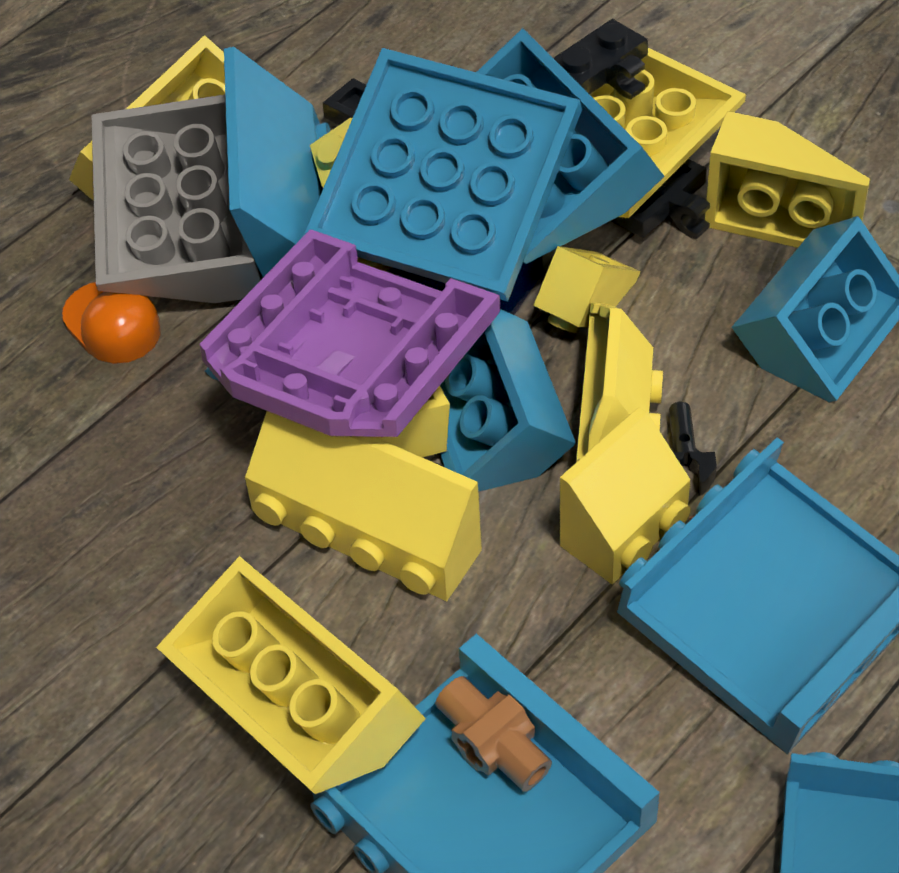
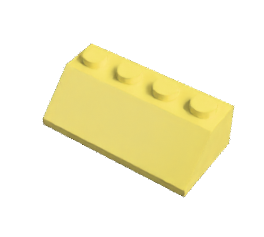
M266 411L245 476L252 511L261 520L270 525L278 526L281 524L302 534L306 540L317 547H330L350 556L359 566L366 570H380L401 580L407 588L418 594L425 595L429 593L447 602L482 551L478 482L379 438L329 436Z
M240 556L156 647L314 794L383 768L426 719L395 686Z

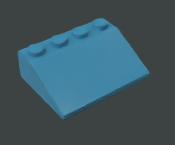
M523 28L476 72L580 100L582 111L524 258L523 262L525 264L555 250L557 246H562L625 214L665 177L643 147Z
M229 47L224 49L229 209L264 277L304 236L323 190L310 144L331 130L327 122L320 124L314 107L309 101L237 48Z

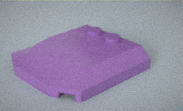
M310 229L206 336L199 346L202 361L233 398L329 436L398 437L500 313V295L452 278L445 284L443 291L433 289L362 264L357 260L356 245Z

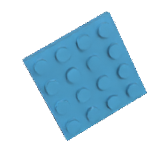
M382 48L304 235L311 229L356 245L357 257L443 283H447L452 278L498 294L501 300L508 302L582 111L580 100Z

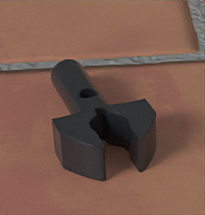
M682 401L675 402L669 408L673 442L672 452L682 467L688 466L690 472L697 476L698 494L702 496L716 478L715 452H700L696 449L690 405Z

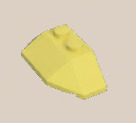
M591 303L576 462L638 407L649 414L660 431L661 414L649 413L650 403L661 404L663 371L652 370L653 346L621 308L602 303Z

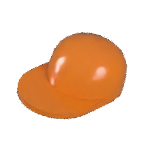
M93 282L76 290L67 299L63 307L62 316L66 329L90 355L100 361L112 364L134 361L150 352L160 338L159 315L148 296L98 291L96 282Z

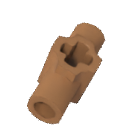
M465 676L455 678L440 692L435 705L455 725L452 729V741L456 744L466 762L477 772L482 771L489 776L499 768L523 792L531 790L546 776L552 766V760L531 741L535 734V726L529 720L525 709L510 694L506 696L496 692L487 699Z

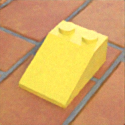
M727 111L710 152L706 198L710 203V209L705 212V221L709 222L710 228L798 248L813 229L859 216L863 222L870 178L778 121Z

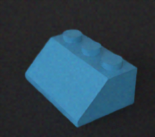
M859 216L813 229L731 328L761 369L828 402L837 401L899 321V274Z
M500 309V313L440 385L450 403L447 451L440 453L444 466L477 481L478 492L539 477L576 444L528 321Z

